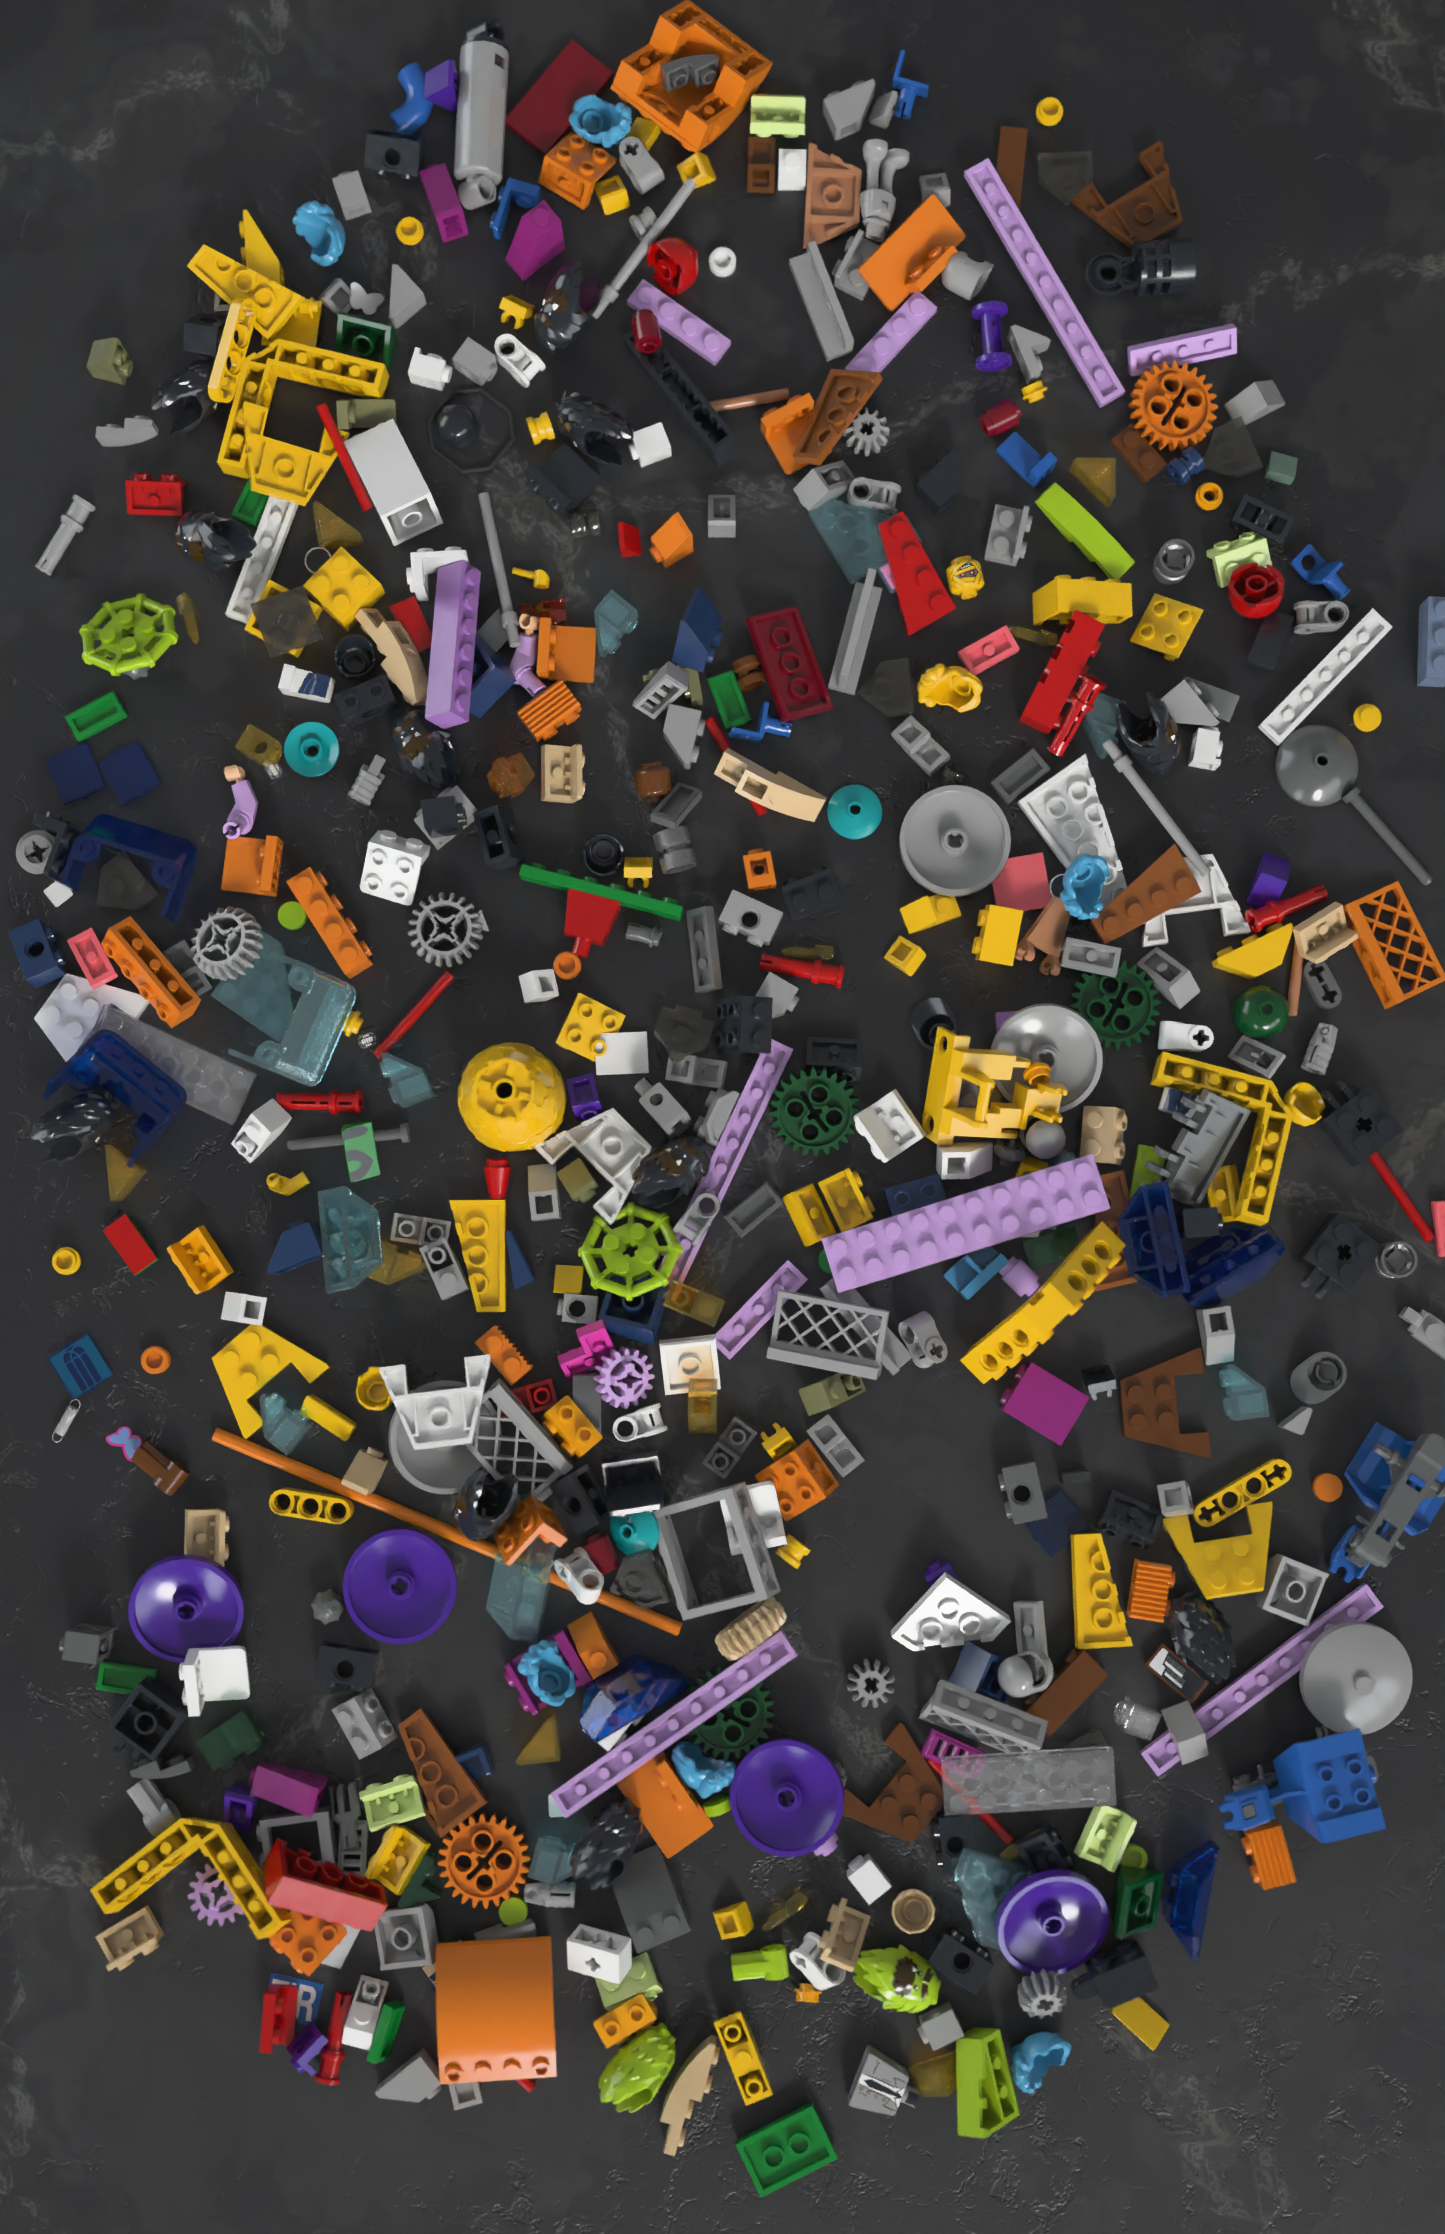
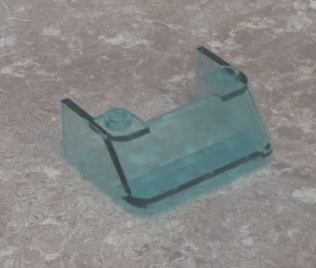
M271 951V957L291 967L288 975L289 984L293 989L302 992V995L281 1044L265 1041L258 1046L254 1057L230 1049L228 1054L308 1087L315 1086L324 1076L356 1000V990L350 983L296 959Z

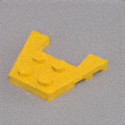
M244 401L242 413L251 491L306 506L337 457V452L326 428L323 431L319 453L263 436L269 408ZM339 430L343 441H346L349 433Z
M250 1324L212 1357L245 1439L252 1436L267 1422L249 1402V1399L292 1362L309 1383L314 1382L331 1367L325 1361L318 1359L303 1348L291 1343L266 1326Z
M1272 1501L1246 1506L1252 1534L1194 1543L1188 1515L1162 1519L1164 1529L1169 1533L1174 1546L1182 1555L1206 1600L1264 1590L1273 1508Z

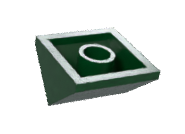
M339 312L335 352L383 363L389 374L398 341L393 324Z
M1119 1865L1111 1916L1117 1938L1122 1940L1156 1926L1164 1872Z

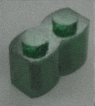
M246 1707L199 1738L195 1743L213 1771L219 1767L224 1771L238 1761L236 1756L245 1751L246 1755H249L262 1746L259 1741L265 1735Z

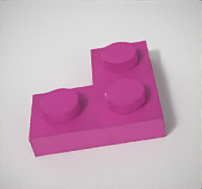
M602 1319L576 1329L582 1347L572 1349L567 1353L557 1356L567 1380L573 1379V1374L587 1373L595 1370V1367L598 1365L603 1366L604 1362L601 1357L610 1358V1350H616Z

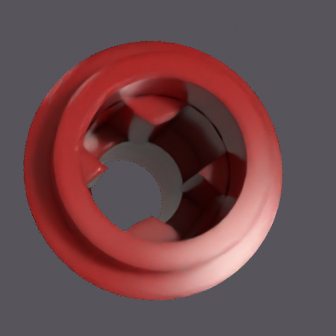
M486 1159V1166L483 1167L489 1198L505 1199L511 1170L508 1159Z

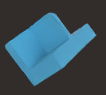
M990 1246L965 1254L944 1274V1278L965 1300H969L1009 1261L1002 1253H998Z

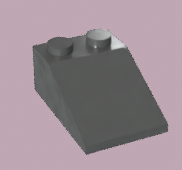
M655 1843L634 1852L624 1874L612 1886L637 1953H641L691 1931V1921L658 1844Z

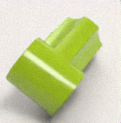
M783 1944L767 1945L758 1951L731 1954L734 1981L756 1978L775 1981L789 1977L786 1946Z

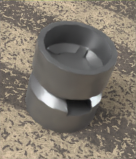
M1171 539L1165 542L1152 565L1156 579L1167 585L1181 582L1194 563L1195 554L1192 546L1182 539Z
M678 826L675 830L671 828L665 829L653 835L656 850L662 853L659 861L663 874L681 872L697 865L694 849L688 847L691 843V838L687 826Z
M1401 1241L1380 1244L1384 1248L1372 1262V1267L1377 1274L1386 1278H1402L1414 1272L1417 1267L1418 1257L1411 1245Z

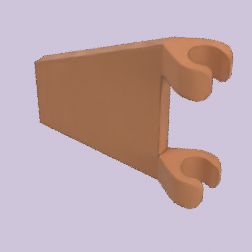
M1051 898L1024 938L1017 945L1014 957L1020 961L1023 959V955L1027 961L1034 959V946L1047 953L1048 955L1039 967L1040 972L1044 975H1048L1050 969L1051 975L1058 976L1061 970L1059 956L1069 923L1070 913L1065 910L1060 898Z

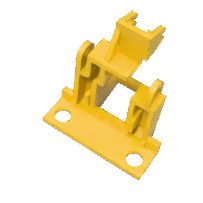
M938 1026L921 1125L927 1134L925 1137L940 1145H953L954 1136L1016 1139L1018 1131L1012 1128L1026 1130L1028 1116H1034L1053 1123V1121L1062 1123L1063 1117L1059 1113L1062 1095L1066 1096L1068 1091L1063 1083L1038 1082L1037 1088H1029L1021 1082H1015L1012 1103L991 1102L990 1108H988L990 1092L995 1086V1081L992 1079L1011 1080L1013 1067L1028 1068L1031 1060L1016 1057L1006 1050L969 1049L971 1037L968 1035H957L944 1027ZM945 1037L947 1038L946 1051H944L943 1049V1040ZM962 1078L980 1087L976 1108L958 1107ZM931 1117L934 1120L933 1131L930 1130Z

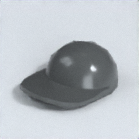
M1329 1351L1318 1352L1294 1369L1290 1378L1291 1389L1300 1401L1307 1404H1318L1329 1398L1345 1384L1347 1367L1344 1360L1337 1354Z

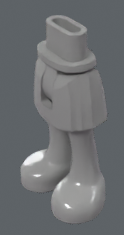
M870 139L863 145V157L867 166V189L860 193L863 225L866 226L865 236L876 242H884L885 233L890 229L896 204V198L892 195L893 176L897 169H901L908 164L910 154L905 149L900 148L888 150V143L881 139ZM879 167H880V187H879V185H878Z

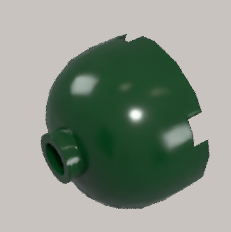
M1257 985L1249 987L1239 994L1233 1003L1231 1015L1236 1029H1239L1242 1034L1253 1040L1262 1041L1273 1038L1283 1030L1288 1022L1290 1010L1286 998L1280 991L1271 986Z

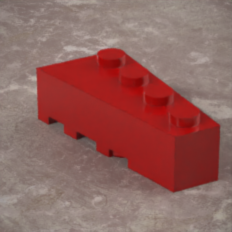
M1077 610L1074 611L1019 721L1049 735L1052 728L1058 730L1065 716L1060 712L1064 704L1070 706L1071 697L1077 692L1073 689L1076 681L1082 682L1083 675L1087 673L1089 666L1085 665L1089 656L1095 657L1101 645V642L1097 640L1105 624Z
M277 1838L262 1864L267 1904L277 1908L297 1911L303 1915L319 1917L329 1922L348 1925L354 1929L372 1932L387 1907L384 1886L351 1871L348 1875L343 1874L336 1867V1864L327 1860L324 1864L310 1859L309 1852L301 1848L298 1852L286 1848L287 1842Z

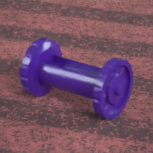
M987 301L979 303L972 308V317L981 321L983 355L976 359V368L979 370L998 371L1012 364V356L1003 352L1000 318L1008 313V305L1004 302Z

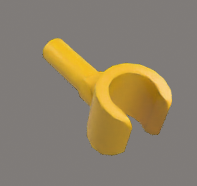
M513 567L512 574L534 579L533 587L538 589L549 588V576L544 570H535L533 572Z

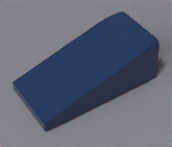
M507 1230L505 1235L515 1289H519L535 1281L536 1277L514 1232Z

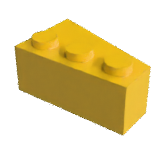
M1058 575L1054 580L1032 593L1033 625H1042L1046 620L1059 619V625H1068V619H1071L1075 610L1103 624L1121 623L1133 616L1131 583H1121L1120 579L1096 581L1095 577L1071 579L1070 575Z

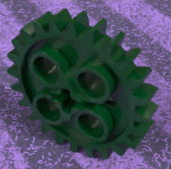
M1125 960L1118 967L1115 977L1089 972L1091 976L1082 973L1080 978L1084 983L1076 982L1074 984L1079 993L1070 994V997L1077 1000V1002L1071 1004L1069 1008L1077 1010L1092 1025L1099 1040L1103 1041V1049H1107L1110 1043H1113L1114 1049L1118 1050L1121 1042H1123L1126 1048L1131 1047L1130 1039L1138 1044L1141 1042L1139 1033L1143 1036H1148L1150 1033L1146 1026H1156L1151 1017L1160 1015V1012L1154 1010L1153 1007L1159 1005L1161 1001L1154 1000L1152 997L1159 991L1156 989L1150 990L1149 988L1154 980L1151 979L1145 982L1143 978L1146 975V971L1138 975L1136 973L1137 965L1135 964L1130 969H1127ZM1108 979L1114 983L1115 991L1113 993L1104 991L1102 987L1103 980ZM1126 983L1127 988L1117 1003L1121 1008L1116 1009L1112 1013L1107 1026L1104 1027L1102 1023L1112 1008V1004L1109 1002L1118 996L1122 984ZM1129 992L1136 993L1139 996L1140 1002L1138 1006H1133L1127 1001ZM1091 1004L1101 1006L1103 1011L1101 1017L1097 1018L1091 1015L1089 1009ZM1116 1017H1123L1127 1021L1126 1030L1116 1028L1114 1024Z
M812 1066L811 1072L808 1074L801 1067L800 1076L797 1077L793 1072H790V1082L784 1079L781 1080V1085L784 1089L775 1088L774 1093L779 1098H771L770 1104L777 1108L770 1109L769 1114L777 1117L771 1121V1125L773 1127L780 1126L776 1131V1136L785 1134L784 1145L792 1141V1151L795 1152L801 1146L803 1147V1155H806L809 1149H813L814 1155L818 1156L819 1149L822 1148L826 1155H828L829 1146L831 1145L836 1150H839V1140L848 1143L846 1133L855 1134V1129L850 1125L855 1124L854 1115L852 1114L859 1113L860 1107L853 1105L858 1102V1096H849L854 1091L853 1085L844 1087L847 1082L846 1077L836 1080V1070L829 1076L827 1075L826 1067L822 1068L821 1073H817L815 1066ZM816 1087H823L827 1091L826 1095L821 1098L814 1097L811 1092ZM801 1091H805L812 1106L815 1109H819L820 1118L829 1128V1131H824L814 1112L810 1113V1105L801 1095ZM793 1101H798L803 1105V1108L798 1112L790 1111L788 1105ZM831 1110H837L842 1114L836 1121L829 1120L826 1115ZM808 1124H812L818 1130L815 1134L808 1135L803 1132V1128Z
M718 1665L717 1674L715 1675L708 1669L706 1680L698 1676L697 1681L700 1686L690 1685L689 1689L691 1692H695L722 1673L721 1666ZM763 1680L724 1707L728 1709L730 1706H733L734 1714L750 1722V1726H745L733 1715H728L727 1718L724 1717V1710L721 1709L716 1713L717 1718L711 1723L704 1721L687 1733L688 1735L697 1734L694 1744L697 1745L703 1741L705 1743L703 1747L704 1753L713 1748V1755L716 1758L720 1751H724L725 1760H728L730 1752H734L737 1759H739L740 1750L744 1749L749 1754L751 1752V1744L755 1747L760 1745L758 1737L767 1739L768 1734L763 1729L772 1728L773 1724L766 1719L774 1717L775 1713L767 1709L774 1702L773 1699H765L770 1690L769 1688L760 1689ZM745 1701H752L756 1705V1709L751 1714H745L740 1709L741 1704ZM730 1725H736L740 1728L741 1733L736 1738H730L725 1734L726 1728Z

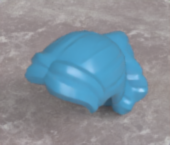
M595 94L583 96L576 100L573 108L574 112L569 116V122L579 136L592 143H602L605 148L621 143L631 129L632 110L629 106H625L622 102L617 103L615 106L598 98Z
M308 201L296 210L297 214L293 217L292 221L296 225V233L300 236H305L306 241L313 248L311 251L312 260L321 266H330L337 262L338 256L343 253L346 241L343 225L336 219L333 210L327 204Z
M1087 853L1081 854L1075 858L1064 873L1062 881L1064 890L1060 892V900L1063 902L1065 910L1069 911L1071 916L1082 920L1099 917V911L1103 909V902L1100 900L1102 886L1107 878L1110 877L1107 862L1102 856H1092Z
M541 1640L538 1644L531 1645L529 1652L522 1656L518 1664V1671L520 1674L527 1676L531 1690L542 1702L551 1706H561L565 1698L572 1696L576 1690L574 1672L564 1662L562 1656L558 1654L560 1648L557 1646L556 1641Z
M686 1741L677 1742L671 1755L675 1771L680 1780L686 1786L694 1788L702 1798L705 1799L712 1793L719 1792L723 1787L732 1783L736 1772L734 1762L725 1760V1757L719 1760L714 1757H704L699 1744L695 1745Z
M1038 2032L1028 2036L1021 2044L1013 2046L1010 2049L1012 2060L1010 2069L1012 2070L1013 2080L1017 2087L1025 2093H1034L1036 2088L1042 2086V2077L1046 2075L1050 2065H1065L1072 2047L1071 2044L1058 2033Z

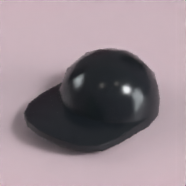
M929 998L919 1003L912 1011L910 1018L912 1027L920 1043L928 1050L934 1051L938 1026L959 1035L957 1021L945 1000ZM945 1037L944 1040H943V1049H944V1051H946V1049H947V1038H946V1037Z

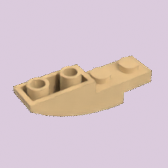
M361 608L355 617L360 622L361 629L375 641L379 652L386 656L380 665L386 671L387 678L397 685L403 693V698L412 706L426 705L427 675L420 655L407 631L399 621H386L377 608Z
M729 748L724 752L714 772L716 776L736 786L734 792L774 811L807 821L815 822L827 799L825 796L779 771L775 775Z
M710 2035L688 2056L667 2092L660 2116V2122L669 2124L664 2142L665 2154L675 2156L677 2146L683 2147L687 2129L682 2127L684 2119H690L694 2105L692 2100L701 2102L703 2093H709L713 2078L712 2075H708L711 2064H717L720 2047H716V2036Z

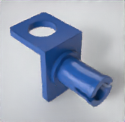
M901 49L892 83V88L900 90L894 115L901 117L902 109L905 107L903 119H910L915 96L927 97L929 85L900 77L905 59V50Z
M1307 544L1291 560L1290 564L1309 586L1323 584L1336 601L1341 600L1350 592V588L1336 573L1343 566V562L1326 563L1311 544ZM1305 555H1311L1314 559V567L1310 571L1302 567L1301 562Z
M765 701L760 706L756 732L733 727L728 732V737L758 743L763 738L765 732L789 738L791 728L789 727L792 726V720L782 723L781 718L769 716V702Z

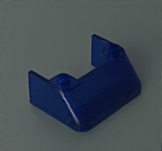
M100 814L94 817L74 840L60 884L77 892L86 863L92 862L99 857L103 845L155 860L152 868L154 881L160 886L169 888L161 915L169 921L176 923L198 858L196 846L188 839L111 815Z
M108 1029L96 1032L50 1077L43 1098L47 1101L65 1083L72 1089L80 1092L90 1090L96 1083L111 1091L113 1096L140 1117L132 1129L133 1136L139 1143L135 1146L126 1164L130 1169L158 1141L187 1100V1093L180 1084L117 1033Z

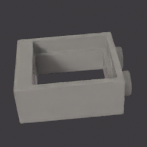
M331 1806L319 1807L312 1817L295 1811L264 1815L260 1820V1824H257L256 1827L258 1842H262L263 1853L260 1854L261 1870L263 1871L262 1864L273 1847L271 1827L316 1820L322 1860L317 1862L324 1864L327 1860L336 1864L337 1867L338 1849Z

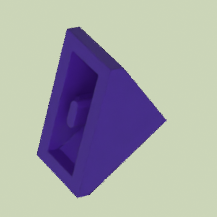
M447 60L425 73L424 99L457 113L459 78L454 60Z
M1264 852L1245 903L1261 908L1270 900L1278 901L1288 882L1291 861Z
M234 1783L224 1796L223 1822L231 1823L237 1831L250 1834L260 1797L250 1794L252 1787Z

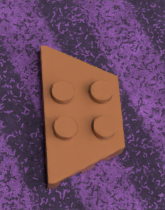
M809 143L803 249H807V244L816 241V244H820L859 226L862 170L852 164L844 163L841 158L834 154L829 156L818 150L817 145L814 143Z

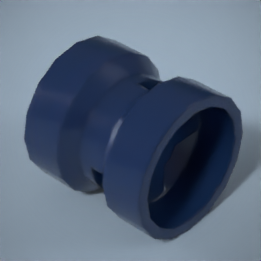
M1187 447L1181 452V456L1178 459L1173 458L1168 462L1166 468L1171 478L1177 484L1183 486L1190 480L1192 474H1198L1205 468V463L1194 448Z

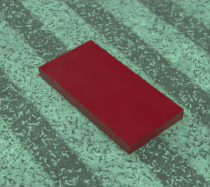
M571 40L506 117L505 126L545 156L572 128L569 116L574 112L573 108L576 100L591 94H595L598 97L613 79L614 72Z
M793 606L748 617L746 623L782 723L831 710L833 704L798 607Z

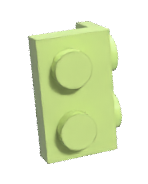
M753 94L751 96L750 133H756L759 137L783 134L786 138H796L799 135H804L805 96Z
M1255 532L1243 533L1239 536V539L1231 542L1222 541L1216 543L1214 548L1206 551L1207 557L1213 561L1217 584L1221 588L1229 585L1233 571L1242 565L1258 563L1257 567L1266 568L1267 565L1272 566L1267 540Z
M408 1774L395 1777L393 1782L386 1784L374 1783L367 1786L366 1790L359 1792L360 1799L364 1802L368 1827L371 1832L426 1815L420 1783L414 1776Z
M1097 1800L1074 1849V1853L1081 1858L1102 1865L1108 1871L1115 1872L1129 1839L1134 1832L1137 1820L1125 1811Z
M647 1952L632 1958V1968L620 1984L595 1977L604 2007L608 2012L639 1993H643L647 2001L651 2002L657 1998V1994L663 1992Z

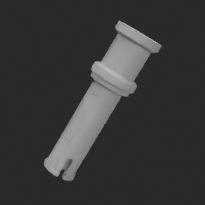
M75 494L72 497L74 501L68 511L60 517V522H62L35 565L37 569L49 576L52 575L54 568L76 532L80 533V531H83L84 527L82 525L89 513L94 512L96 509L92 504Z

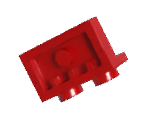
M134 473V477L125 481L127 514L184 515L183 486L186 485V479H178V474L167 473L161 474V478H151L150 473Z
M270 1984L266 1990L263 2003L260 2053H272L276 2044L289 2045L295 2039L299 1990L297 1985Z

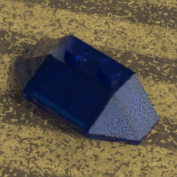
M1164 1181L1140 1186L1117 1219L1121 1241L1126 1245L1123 1251L1128 1275L1161 1297L1189 1293L1191 1290L1169 1183Z
M1231 1226L1219 1233V1235L1212 1237L1184 1254L1174 1286L1189 1306L1218 1305L1265 1277L1286 1249V1245L1270 1226Z
M633 1655L587 1683L579 1721L580 1726L596 1744L690 1687V1682L674 1665Z
M1207 1840L1175 1862L1174 1870H1170L1168 1875V1887L1171 1888L1169 1899L1165 1898L1162 1908V1915L1165 1916V1920L1188 1955L1196 1962H1199L1220 1849L1212 1840Z

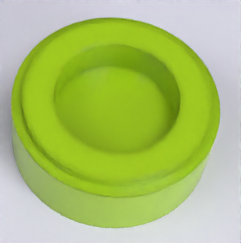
M290 901L280 907L278 920L285 928L297 930L306 923L307 914L301 904Z
M719 1795L707 1800L703 1804L706 1816L716 1817L730 1811V1796Z
M1128 1843L1119 1864L1122 1866L1145 1868L1148 1857L1145 1850L1139 1844Z
M511 1895L510 1901L504 1899L499 1908L500 1919L508 1926L524 1921L528 1914L527 1903L524 1902L522 1897L517 1895Z

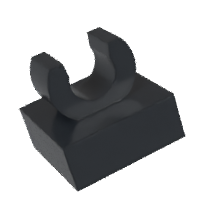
M1109 1365L1081 1370L1082 1380L1093 1400H1097L1096 1393L1105 1391L1107 1397H1111L1112 1390L1117 1389L1116 1380Z

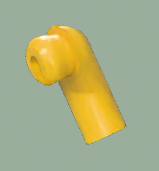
M303 1171L291 1179L278 1173H271L266 1179L268 1188L271 1191L286 1196L292 1195L310 1183Z

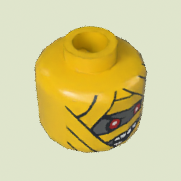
M971 556L953 559L950 562L951 565L946 569L950 592L953 595H961V599L977 596V591L984 586V578L979 561L972 559Z

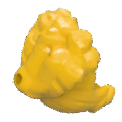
M942 663L927 669L921 675L919 683H917L918 701L920 703H925L927 707H933L935 704L948 705L960 713L972 710L979 705L980 694L983 689L980 679L967 669L959 666L946 667Z

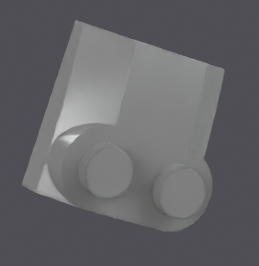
M718 1088L716 1092L711 1090L705 1106L709 1107L705 1117L699 1116L693 1131L697 1132L696 1136L702 1138L708 1145L716 1148L739 1099L738 1092H728L721 1088Z
M1277 1553L1266 1564L1264 1590L1258 1591L1255 1594L1257 1606L1309 1627L1313 1611L1329 1574Z
M416 1902L411 1906L385 1909L374 1927L381 1963L380 1970L434 1964L436 1962V1943H439L434 1913L431 1907L424 1902Z

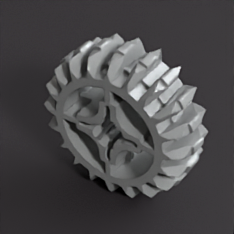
M443 892L439 893V901H436L433 895H430L428 897L430 905L427 906L425 902L421 901L419 905L424 910L419 912L414 909L412 912L418 917V920H409V925L416 927V929L408 931V935L410 937H417L411 942V946H421L416 953L420 957L427 953L425 957L427 963L432 962L436 957L435 965L437 967H441L443 959L446 960L448 967H452L453 958L461 965L463 964L462 954H465L470 959L472 954L468 949L470 947L474 950L479 949V946L473 940L483 939L482 934L475 932V930L483 929V924L479 922L474 923V921L478 920L481 916L479 912L470 914L475 906L470 903L464 907L466 898L463 896L456 903L455 893H450L448 901ZM442 909L459 911L456 915L453 914L448 918H442L436 913V911ZM428 918H430L434 923V931L429 935L430 939L426 941L424 928ZM466 918L468 930L462 942L457 936V930L462 925L461 921ZM437 921H440L443 925L447 927L452 925V927L449 929L451 930V934L454 936V939H452L449 935H446L445 933H442L441 935L439 934V932H442V930L440 929L441 926L437 923ZM446 941L451 942L456 947L450 951L433 949L436 944L439 945Z
M228 906L226 910L218 907L216 914L209 912V919L207 920L200 919L202 926L200 929H194L197 937L191 939L195 946L190 951L195 955L193 957L195 964L198 965V968L203 973L213 979L219 978L220 980L227 981L228 978L236 980L238 973L246 975L247 967L254 968L252 962L254 959H260L257 952L264 948L260 941L265 938L260 932L262 927L256 922L254 916L250 913L247 914L241 908Z

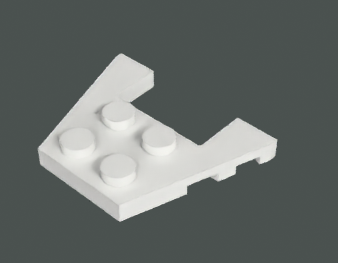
M1213 854L1200 855L1211 869L1204 877L1199 874L1187 857L1183 858L1202 892L1146 922L1141 943L1142 947L1169 943L1165 915L1219 908L1224 937L1251 932Z
M66 973L34 1019L82 1085L89 1088L103 1067L80 1051L113 1004L138 1020L150 1002L145 1000L140 994L105 984L93 990L87 979Z
M614 1108L534 1146L535 1150L551 1166L574 1147L613 1186L593 1205V1208L610 1225L614 1223L635 1180H632L633 1173L640 1165L642 1158L652 1150V1146Z
M490 1354L464 1357L467 1387L409 1394L405 1364L379 1367V1372L387 1386L414 1450L473 1443L491 1362Z

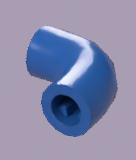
M417 62L404 67L398 75V81L407 94L405 103L389 114L398 133L411 135L427 121L433 108V103L424 99L425 71Z

